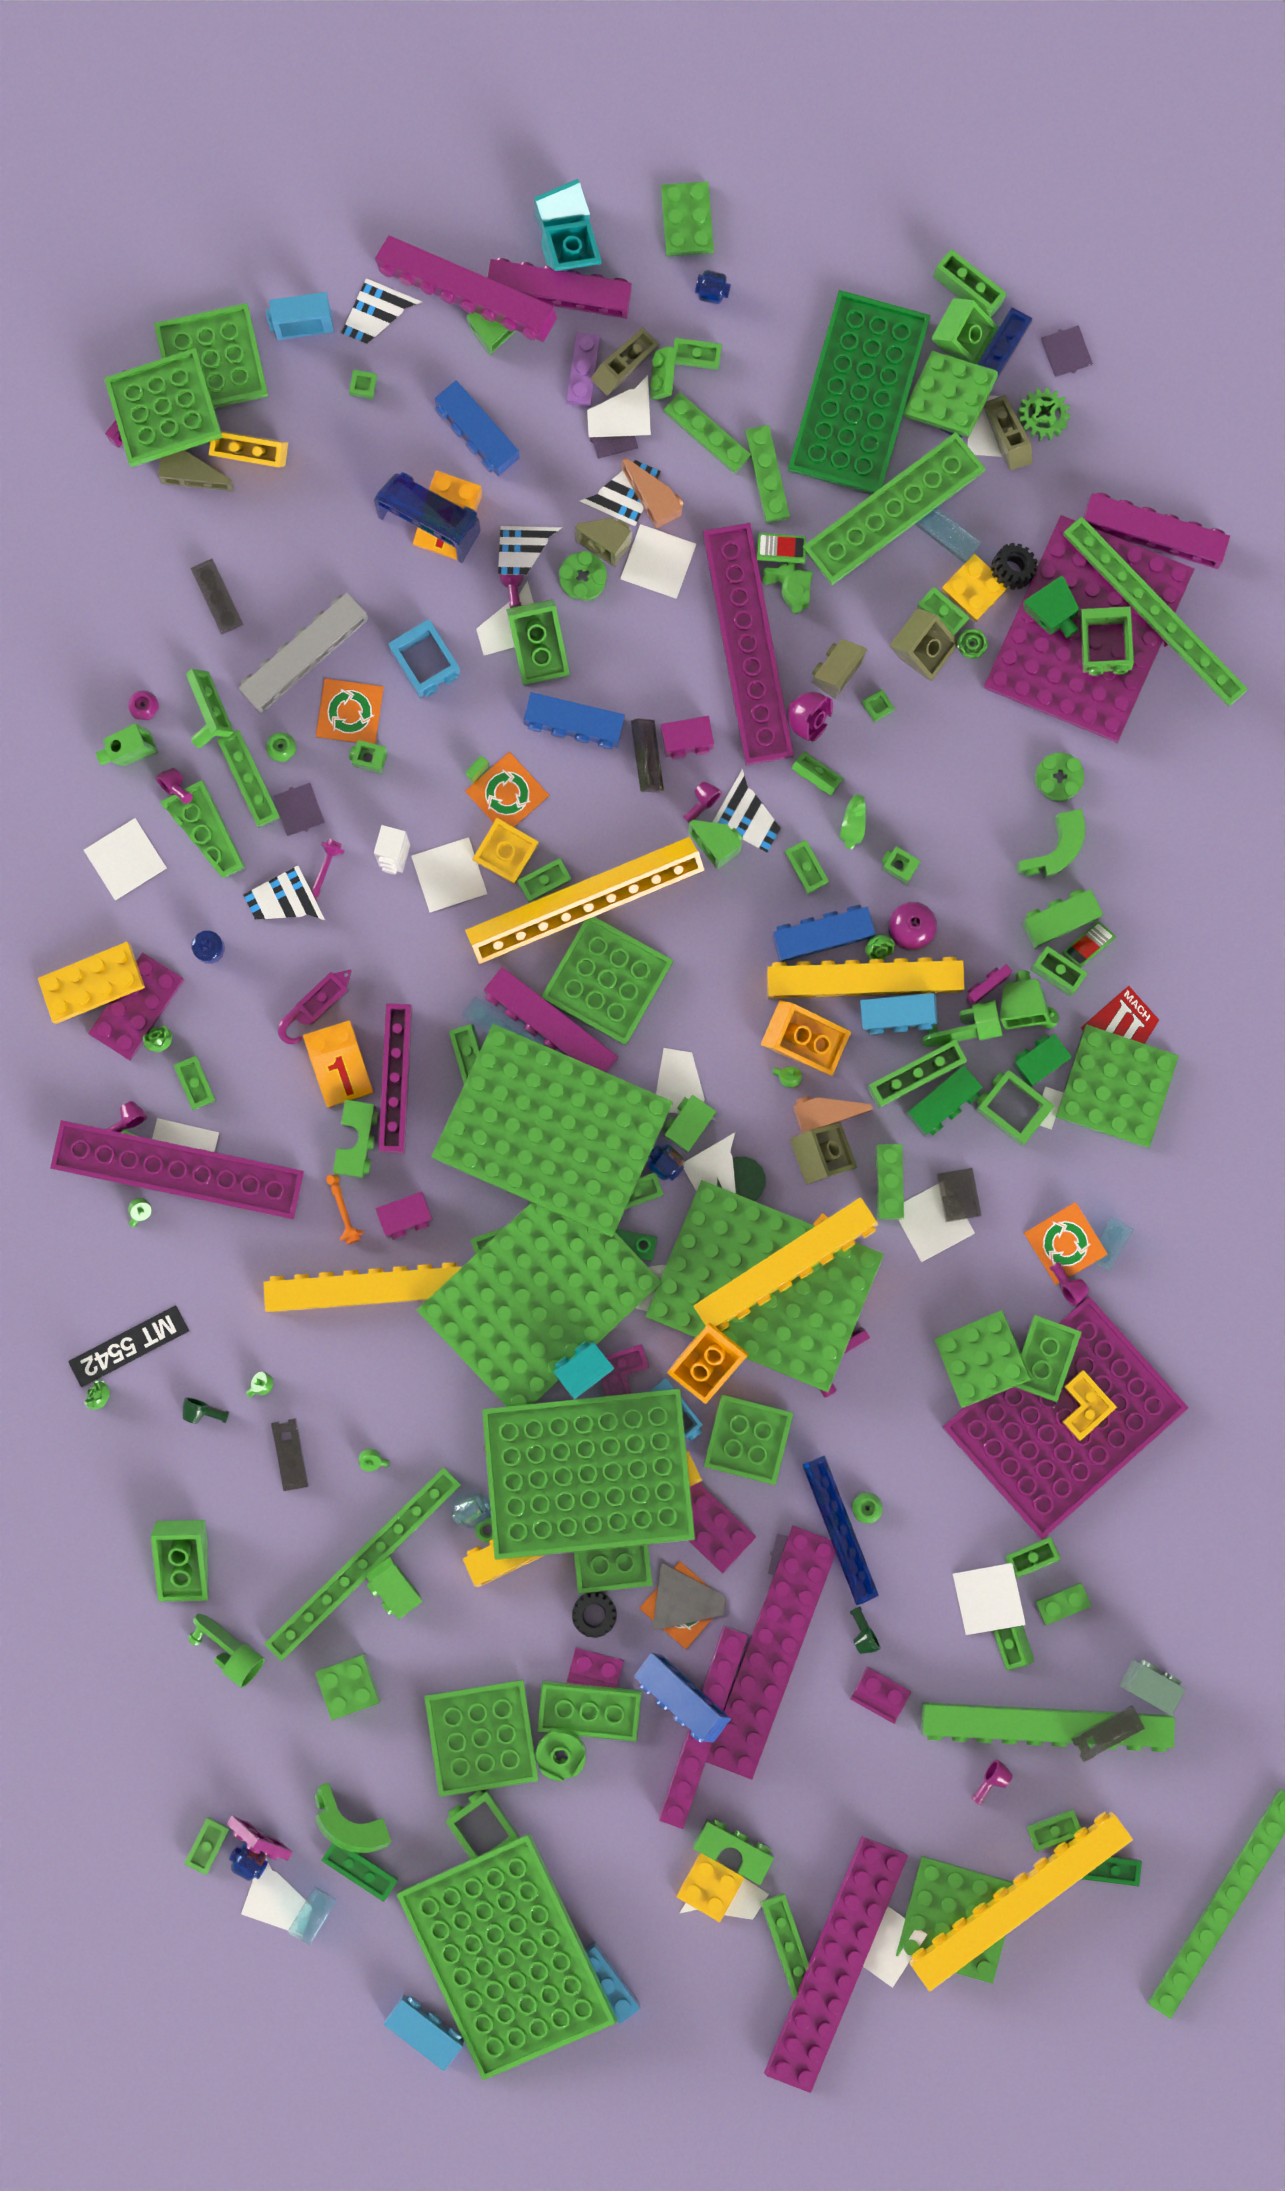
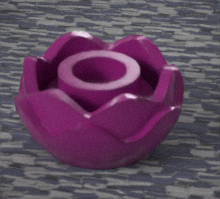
M141 690L135 692L130 697L128 709L135 719L150 720L158 711L159 703L153 693Z

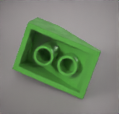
M554 599L506 609L523 685L569 676L570 672Z
M206 1520L156 1521L151 1533L158 1602L208 1600V1539Z

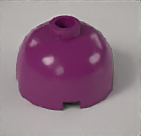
M807 692L793 700L788 707V719L792 731L807 741H816L828 725L824 723L826 716L831 717L832 699L821 693Z
M907 902L898 906L892 912L888 921V932L892 940L898 947L907 951H917L926 947L933 940L937 931V920L933 911L927 905L920 902Z

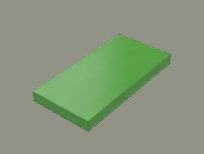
M542 1681L537 1732L549 1733L552 1729L571 1731L577 1736L637 1742L642 1690Z

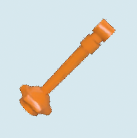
M328 1175L326 1182L332 1187V1194L335 1196L346 1228L340 1237V1241H346L347 1245L361 1240L360 1235L363 1234V1231L351 1226L341 1194L342 1190L338 1184L340 1177L338 1175Z

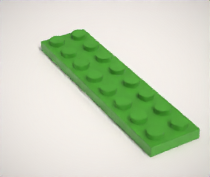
M955 432L806 543L803 548L833 586L984 473L986 468L957 432Z

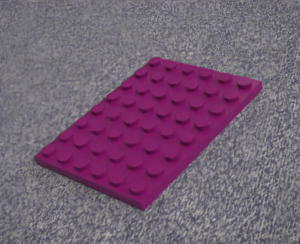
M1060 515L1038 564L1036 574L1029 584L985 682L984 689L1118 743L1163 639L1064 537V531L1076 521ZM1094 528L1176 613L1195 568ZM1060 576L1064 577L1079 608L1078 617L1072 620L1079 631L1068 639L1060 629L1049 635L1023 609L1024 600ZM1131 607L1134 660L1132 670H1128L1124 674H1114L1113 671H1105L1101 675H1089V672L1083 673L1080 627L1081 609ZM1123 624L1088 625L1090 662L1125 660Z
M1090 1296L1059 1322V1324L1082 1333L1057 1402L1012 1387L961 1409L942 1426L946 1433L1041 1540L1188 1409V1406ZM1084 1370L1117 1408L1079 1441L1063 1423L1080 1406L1064 1386L1080 1371Z

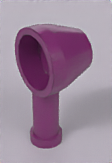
M499 574L501 583L509 589L510 608L522 606L519 599L518 586L523 582L524 575Z
M171 768L159 773L155 777L158 784L167 794L176 795L184 804L191 802L193 795L180 787L183 777L178 770Z
M707 782L699 784L694 791L699 802L683 818L689 823L695 820L705 809L712 807L721 797L722 791Z
M134 1101L127 1102L120 1108L121 1120L106 1130L121 1132L125 1129L134 1128L147 1119V1115Z
M1059 1261L1049 1268L1061 1283V1291L1065 1299L1072 1306H1076L1088 1294L1089 1288L1082 1279L1070 1281Z
M994 1760L986 1770L984 1782L971 1799L977 1804L982 1805L984 1803L983 1800L993 1786L1006 1788L1012 1780V1773L1002 1762Z

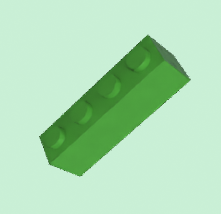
M955 1039L869 1084L867 1089L879 1109L960 1067L967 1062V1059Z

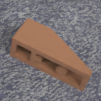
M625 458L622 460L621 469L656 529L681 516L684 505L678 494L674 495L670 487L629 459Z
M810 1095L796 1100L797 1104L792 1107L801 1134L809 1130L842 1122L873 1110L872 1104L818 1097L811 1099Z

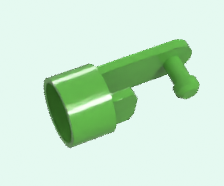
M992 1000L973 1004L971 1009L959 1012L961 1023L975 1022L976 1024L940 1032L937 1030V1025H934L932 1030H928V1035L922 1038V1043L926 1047H935L948 1044L955 1039L959 1042L978 1037L979 1040L1003 1036L996 1001Z
M196 1614L193 1622L197 1628L189 1635V1642L194 1646L200 1645L203 1635L209 1636L228 1652L217 1655L214 1663L222 1668V1673L238 1687H245L260 1671L265 1658L247 1643L241 1644L208 1616Z

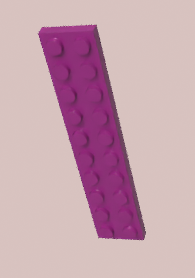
M746 523L703 531L704 544L745 766L793 758L794 755L751 524Z
M63 1120L60 1122L50 1169L289 1219H294L304 1175L302 1170Z
M792 1525L724 1708V1712L731 1720L714 1743L712 1742L706 1760L707 1763L748 1779H753L838 1549V1542Z
M861 1836L814 1949L808 1968L798 1988L796 1999L793 2000L764 2070V2074L767 2077L811 2093L907 1861L908 1855L906 1853Z

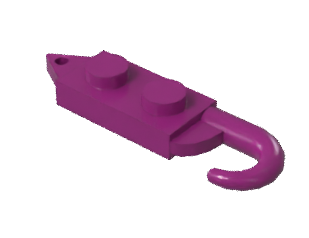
M352 970L337 973L330 972L301 999L278 1024L277 1031L280 1039L287 1044H297L302 1041V1036L297 1038L288 1037L286 1034L287 1027L295 1020L304 1025L314 1024L349 991L347 987Z

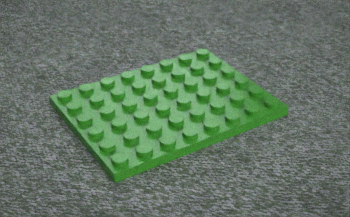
M492 1024L431 1158L613 1238L673 1105V1101L496 1024Z
M701 1180L660 1279L662 1283L657 1287L645 1317L696 1337L706 1326L693 1305L815 1226ZM856 1242L854 1246L844 1252L841 1249L833 1254L835 1258L824 1265L818 1263L812 1267L813 1272L805 1278L801 1279L798 1276L791 1281L793 1285L780 1293L779 1290H776L770 1294L771 1299L765 1304L759 1306L756 1303L750 1307L751 1312L739 1320L737 1317L733 1318L728 1322L730 1326L721 1332L748 1353L746 1359L829 1392L884 1257L883 1253Z
M531 1202L416 1310L507 1407L534 1404L558 1381V1378L552 1371L556 1369L554 1365L565 1356L568 1359L576 1354L575 1348L585 1341L588 1344L594 1342L597 1345L662 1282L616 1232L613 1238Z
M680 1389L482 1409L495 1560L695 1540Z
M531 1833L403 1889L396 1894L482 2080L616 2024L618 2021Z

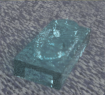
M1111 1217L1099 1237L1108 1255L1094 1264L1109 1272L1134 1229Z
M315 1886L288 1929V1933L310 1945L337 1902L336 1898Z

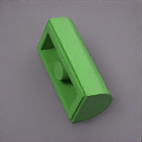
M1051 1537L1005 1556L1006 1563L1013 1564L1016 1579L1061 1561Z

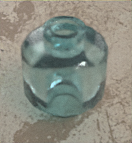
M473 1491L468 1492L454 1501L452 1518L457 1525L462 1524L465 1528H473L487 1519L488 1511L490 1510L489 1503L483 1494H477Z

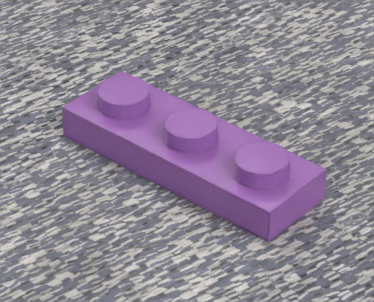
M576 332L567 404L591 407L594 382L590 378L596 372L600 335Z

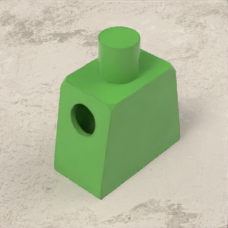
M475 312L467 316L470 329L489 355L516 332V330H507L496 321L489 322Z
M135 723L104 738L103 742L106 748L97 751L96 757L101 765L113 762L119 766H125L157 754L158 750L150 730Z
M1021 970L1016 972V982L1006 983L1003 988L1000 1020L1005 1030L1051 1023L1046 999L1039 980L1030 979L1029 971Z

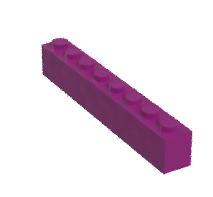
M388 235L375 257L379 271L384 276L398 278L403 284L407 286L414 285L427 295L434 294L439 296L448 304L455 303L468 313H478L489 322L496 321L510 331H519L530 340L537 339L544 342L557 320L553 306Z
M725 1625L722 1627L701 1690L722 1710L724 1709L748 1638L747 1633ZM689 1728L659 1814V1821L681 1829L684 1828L712 1742L703 1741L701 1743L691 1736Z

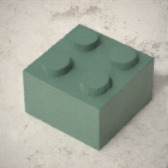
M1142 1659L1139 1663L1133 1660L1119 1686L1172 1716L1186 1691L1185 1688L1180 1686L1182 1681L1166 1672L1160 1675L1158 1673L1160 1668Z

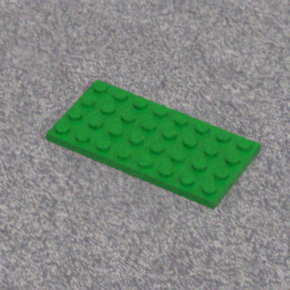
M842 290L838 291L788 466L789 472L868 494L875 493L883 486L931 315Z

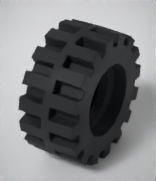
M1010 543L1009 546L1006 544L994 557L991 563V571H994L992 575L994 578H998L997 582L999 584L1001 582L1004 584L1003 587L1007 588L1010 586V590H1015L1016 587L1018 590L1022 589L1023 586L1026 587L1036 574L1038 569L1036 565L1037 558L1033 559L1034 553H1029L1028 547L1022 548V544L1019 543L1017 546H1015V543ZM1007 561L1016 563L1020 567L1021 572L1013 570Z
M590 1592L582 1595L576 1601L572 1610L574 1626L581 1634L587 1637L598 1638L606 1635L612 1630L617 1618V1611L613 1601L607 1595L600 1592ZM597 1604L604 1609L605 1618L599 1625H590L585 1621L584 1611L589 1605Z

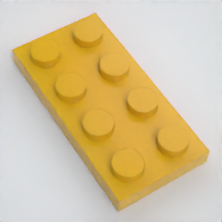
M128 942L38 978L51 1020L54 1024L145 988L131 945Z

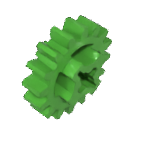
M1047 387L1044 393H1041L1039 388H1036L1035 395L1029 392L1026 396L1027 400L1022 399L1020 403L1022 408H1019L1017 413L1022 416L1019 418L1021 424H1025L1023 427L1024 431H1031L1030 438H1033L1035 434L1038 435L1039 441H1042L1044 436H1047L1049 441L1052 440L1053 433L1059 437L1062 432L1061 429L1065 430L1068 425L1065 421L1070 419V414L1066 413L1070 406L1063 405L1066 398H1058L1057 390L1050 394ZM1029 407H1031V412L1033 413L1031 418H1029L1028 413ZM1056 411L1059 412L1058 422L1056 421L1057 417L1055 416ZM1048 412H1049L1048 416H1047V415H1043V416H1040V417H1039V414H1040V413L1045 414V413H1048Z

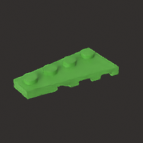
M201 780L184 789L193 795L191 802L188 804L181 802V799L176 795H172L160 802L222 878H226L246 868L205 781Z

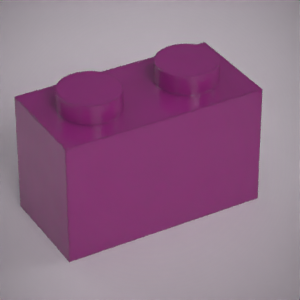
M709 716L661 724L666 757L671 756L672 759H680L686 757L687 753L693 752L696 755H703L709 753L710 749L714 748Z
M422 1191L375 1208L385 1236H391L392 1240L405 1236L406 1230L415 1228L416 1231L429 1227L428 1222L433 1221Z

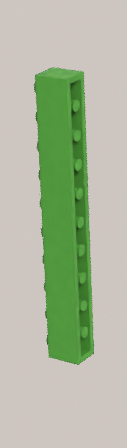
M922 1702L921 1733L927 1735V1740L940 1741L942 1736L952 1737V1741L967 1742V1738H977V1742L992 1743V1739H1002L1003 1744H1017V1740H1025L1027 1745L1041 1746L1042 1741L1052 1742V1746L1067 1747V1743H1077L1079 1748H1092V1744H1102L1103 1749H1117V1745L1127 1746V1750L1141 1751L1142 1746L1151 1747V1751L1167 1752V1748H1174L1175 1717L1171 1715Z

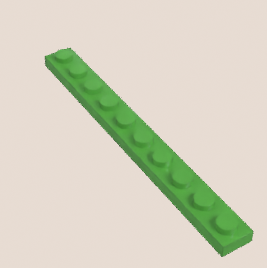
M1082 516L1064 531V537L1228 707L1247 692L1248 688Z
M443 1467L264 1645L282 1662L367 1578L366 1574L385 1561L461 1486L457 1479Z
M1279 1789L1148 2001L1151 2007L1169 2019L1175 2013L1285 1834V1792Z

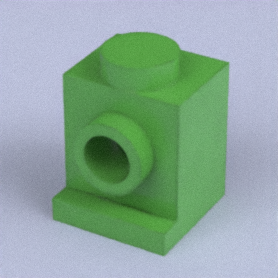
M358 740L356 746L351 747L349 760H352V765L355 768L382 775L388 751L385 746ZM366 755L372 756L370 762L363 760Z
M897 846L893 852L888 850L881 863L885 864L882 870L901 881L904 885H907L921 862ZM900 862L903 868L901 870L896 869L894 863Z

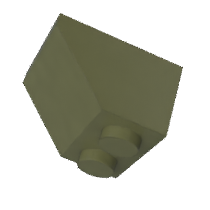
M612 517L578 523L575 527V541L615 568L631 546L632 531L629 530L630 526L620 519L616 521Z
M917 608L889 647L904 663L932 681L957 648V639L936 614Z
M841 639L838 644L833 643L826 653L828 656L824 664L819 662L813 670L814 678L812 683L836 699L864 661L867 649L844 639Z
M841 1122L809 1130L790 1138L793 1152L796 1155L806 1185L857 1168Z

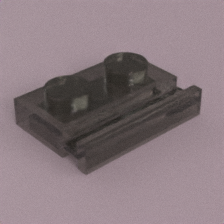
M972 1168L937 1174L946 1223L982 1216Z

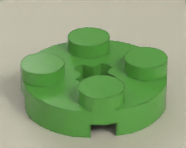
M589 551L574 553L567 557L560 567V586L564 593L572 599L593 600L605 588L607 581L606 567L599 557L591 554ZM580 571L588 572V581L585 582L583 579L578 581V573Z
M1059 752L1046 756L1035 772V784L1038 790L1040 789L1044 797L1055 802H1064L1071 799L1079 792L1084 783V770L1080 760L1067 753ZM1058 771H1061L1066 776V779H1063L1061 783H1057V779L1053 778V774H1057Z
M552 1729L548 1734L544 1735L536 1749V1760L541 1773L555 1781H564V1779L577 1776L582 1771L586 1761L585 1744L579 1736L571 1731ZM564 1750L565 1755L568 1757L566 1759L561 1758L560 1761L557 1760L555 1752Z

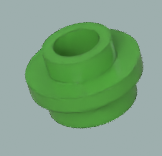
M487 1517L481 1519L475 1527L477 1538L485 1543H489L493 1539L492 1533L486 1535L483 1532L484 1526L489 1525L492 1527L491 1518Z

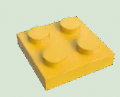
M974 554L941 588V591L977 622L1008 590L1009 586L1005 588L1002 582L999 584L997 582L998 578H994L992 575L994 571H991V568Z
M496 818L472 860L515 885L539 842Z
M700 1853L676 1897L714 1920L721 1922L745 1877L721 1862L714 1861Z

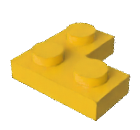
M1084 1370L1080 1371L1064 1386L1080 1406L1063 1423L1081 1441L1117 1407Z

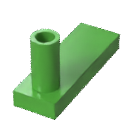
M191 669L186 673V676L206 722V725L191 737V741L197 748H202L214 736L229 737L234 733V730L209 671Z

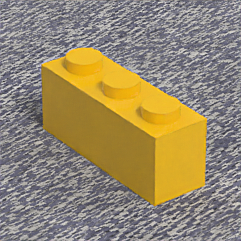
M222 430V438L210 441L209 455L274 467H284L286 465L288 442Z

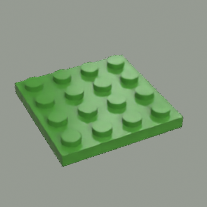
M248 303L154 323L162 359L196 348L214 408L269 397Z
M196 348L104 378L128 463L131 467L223 437Z
M593 916L584 920L541 997L556 1008L626 1046L674 960Z
M1085 1025L1056 1118L1145 1148H1150L1179 1055Z
M524 1679L424 1696L439 1797L539 1781Z
M921 1856L896 1956H899L903 1948L906 1954L910 1956L921 1948L927 1949L933 1944L932 1940L937 1935L943 1932L946 1935L953 1929L952 1925L963 1917L965 1919L974 1914L972 1911L976 1906L983 1902L985 1904L989 1903L994 1899L993 1894L1003 1887L1009 1888L1014 1882ZM914 1930H922L927 1934L920 1947L915 1940H909ZM1005 1936L956 1973L993 1984Z

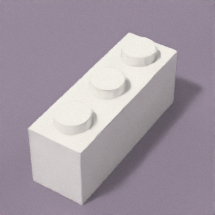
M381 825L374 850L378 865L382 867V871L389 874H396L397 871L403 873L410 848L406 831Z

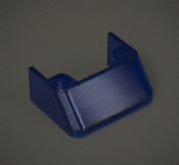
M401 472V474L395 473L374 498L378 518L383 520L387 512H391L455 547L458 562L463 563L481 531L479 519L476 517L477 513L466 506L463 509L415 483L414 479L404 472Z

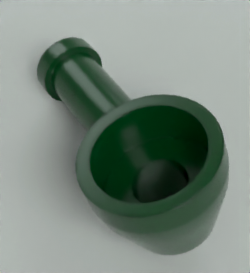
M189 1397L184 1399L182 1406L183 1420L197 1424L204 1415L226 1423L229 1411L210 1407L203 1401Z
M860 1606L850 1611L861 1631L853 1641L860 1654L873 1653L880 1650L881 1647L876 1635L869 1627Z

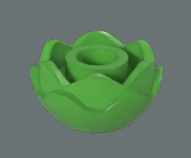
M976 629L964 630L957 640V647L960 653L971 659L983 655L988 646L983 632Z
M285 732L272 734L266 742L268 756L272 760L279 762L288 761L296 752L294 738Z
M875 935L866 944V956L868 955L871 960H885L887 956L894 953L895 943L887 935Z
M164 1025L161 1028H152L148 1035L143 1036L144 1047L153 1052H161L167 1049L172 1041L171 1029L168 1030Z
M103 1380L94 1381V1387L88 1389L87 1399L84 1401L88 1409L97 1410L104 1407L110 1396V1389L106 1382Z
M864 1492L859 1494L852 1502V1511L856 1520L871 1524L880 1518L883 1506L877 1495ZM866 1506L870 1507L868 1511L865 1509Z

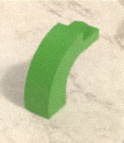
M1082 809L1057 814L1055 817L1058 831L1056 849L1045 856L1019 861L1016 865L1018 875L1025 873L1026 877L1040 874L1039 870H1042L1044 879L1050 878L1063 871L1075 859L1085 837V821Z
M326 1783L318 1787L314 1798L317 1808L319 1810L322 1809L323 1812L317 1814L315 1821L320 1831L330 1842L339 1848L356 1853L374 1852L390 1845L391 1839L383 1818L366 1824L350 1822L339 1812L330 1784Z

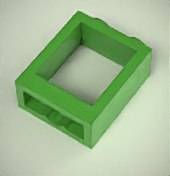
M1131 607L1081 609L1080 627L1083 673L1089 672V675H1101L1105 671H1113L1114 674H1124L1128 670H1132L1134 660ZM1123 624L1125 660L1090 662L1088 625Z
M1008 1069L1004 1074L999 1072L991 1083L994 1087L989 1093L984 1091L976 1101L979 1104L976 1111L1020 1146H1023L1055 1106ZM1008 1080L1040 1105V1108L1021 1132H1018L987 1107Z
M488 1789L484 1792L481 1790L476 1791L468 1797L469 1803L463 1807L458 1804L448 1812L449 1817L446 1819V1824L471 1859L479 1855L456 1822L483 1802L488 1804L509 1835L489 1851L520 1838V1835Z

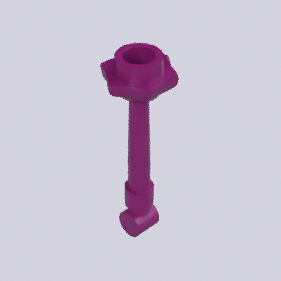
M328 839L327 843L322 842L321 844L327 855L315 884L311 888L315 900L321 892L320 888L332 857L343 854L345 851L340 849L341 843Z

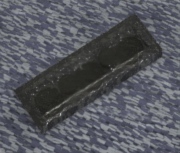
M213 558L192 567L191 571L221 635L242 626L243 622Z
M640 718L631 720L640 792L658 793L664 791L655 721Z

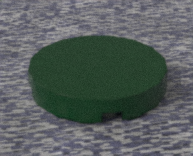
M734 1157L733 1168L736 1194L756 1201L762 1195L766 1185L765 1173L755 1160L748 1157ZM717 1177V1185H718V1187L722 1188V1186H721V1184H720V1182H719V1179H718V1177Z

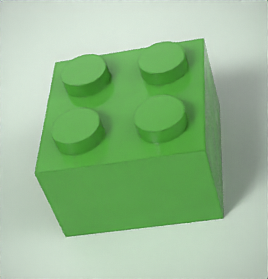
M365 1653L321 1668L315 1672L331 1721L381 1702Z

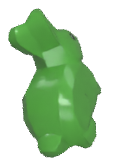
M788 562L781 564L779 568H764L763 583L766 585L776 582L782 583V598L786 605L791 607L793 614H798L802 609L809 608L810 582H812L813 571L796 570L795 563Z
M860 794L852 796L847 805L839 839L845 842L847 849H853L856 844L862 842L864 837L866 802L865 797Z

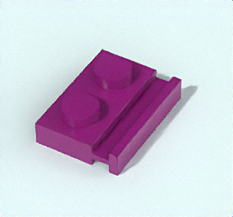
M1007 964L1000 969L994 968L986 975L987 980L981 985L977 982L967 991L969 994L965 1001L972 1008L973 1004H977L1009 978L1012 970Z
M576 1647L566 1683L617 1688L624 1660Z
M866 1667L850 1700L895 1724L911 1691Z

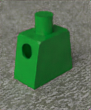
M1060 576L1024 600L1023 609L1049 635L1060 629L1068 639L1079 631L1072 621L1078 617L1079 608L1063 576Z

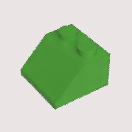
M953 298L931 339L944 353L979 365L999 327L974 300Z
M698 820L689 822L688 833L717 870L740 853L742 847L741 840L743 838L735 828L731 829L727 824Z

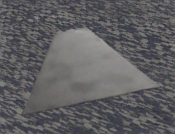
M661 1562L652 1631L724 1615L726 1596Z

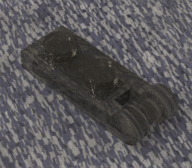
M289 1419L286 1423H279V1421L271 1423L283 1491L309 1487L297 1419ZM290 1432L292 1439L283 1441L282 1433Z
M1131 1705L1073 1736L1071 1740L1074 1746H1078L1081 1752L1079 1755L1082 1761L1085 1762L1144 1730L1145 1727L1134 1706ZM1092 1737L1096 1745L1089 1747L1087 1740Z

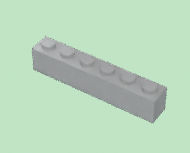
M348 593L344 596H337L331 602V607L325 612L320 611L313 618L312 624L307 628L304 626L299 629L295 634L296 638L289 644L287 642L282 644L272 659H265L259 665V670L255 674L247 675L240 682L239 690L241 694L261 715L368 621L367 613Z

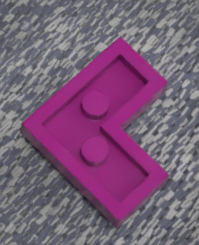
M642 1344L605 1356L614 1367V1370L601 1379L606 1396L631 1394L626 1375L649 1368Z
M231 1816L227 1823L234 1831L233 1836L243 1842H247L246 1847L254 1853L259 1854L262 1851L273 1860L281 1858L286 1861L289 1860L293 1853L280 1840L262 1834L248 1821Z

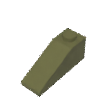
M642 327L602 362L590 379L608 396L659 346V343Z
M1006 395L986 401L984 409L1001 455L1009 470L1032 464L1031 442Z
M180 451L160 459L158 477L162 484L225 491L234 490L230 478L187 451Z

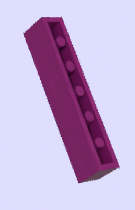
M505 258L490 259L487 278L554 307L627 319L632 283L626 279L615 278L612 280L604 278V276L599 274L583 275L576 270H568L567 272L554 271L549 266L542 268L536 267L529 262L512 263Z
M1092 493L1083 516L1093 528L1112 536L1218 569L1222 564L1230 539V535H1226L1223 530L1217 528L1210 530L1202 527L1200 523L1195 521H1181L1175 515H1162L1156 513V510L1150 507H1136L1130 501H1117L1111 499L1105 493Z
M501 967L485 987L486 1000L495 1007L499 1004L506 1009L505 1014L516 1022L518 1019L525 1024L524 1029L532 1036L540 1035L545 1039L543 1044L553 1050L558 1049L561 1053L606 1073L618 1060V1056L505 968Z
M386 1003L379 1132L380 1153L405 1154L413 1010L411 1004Z

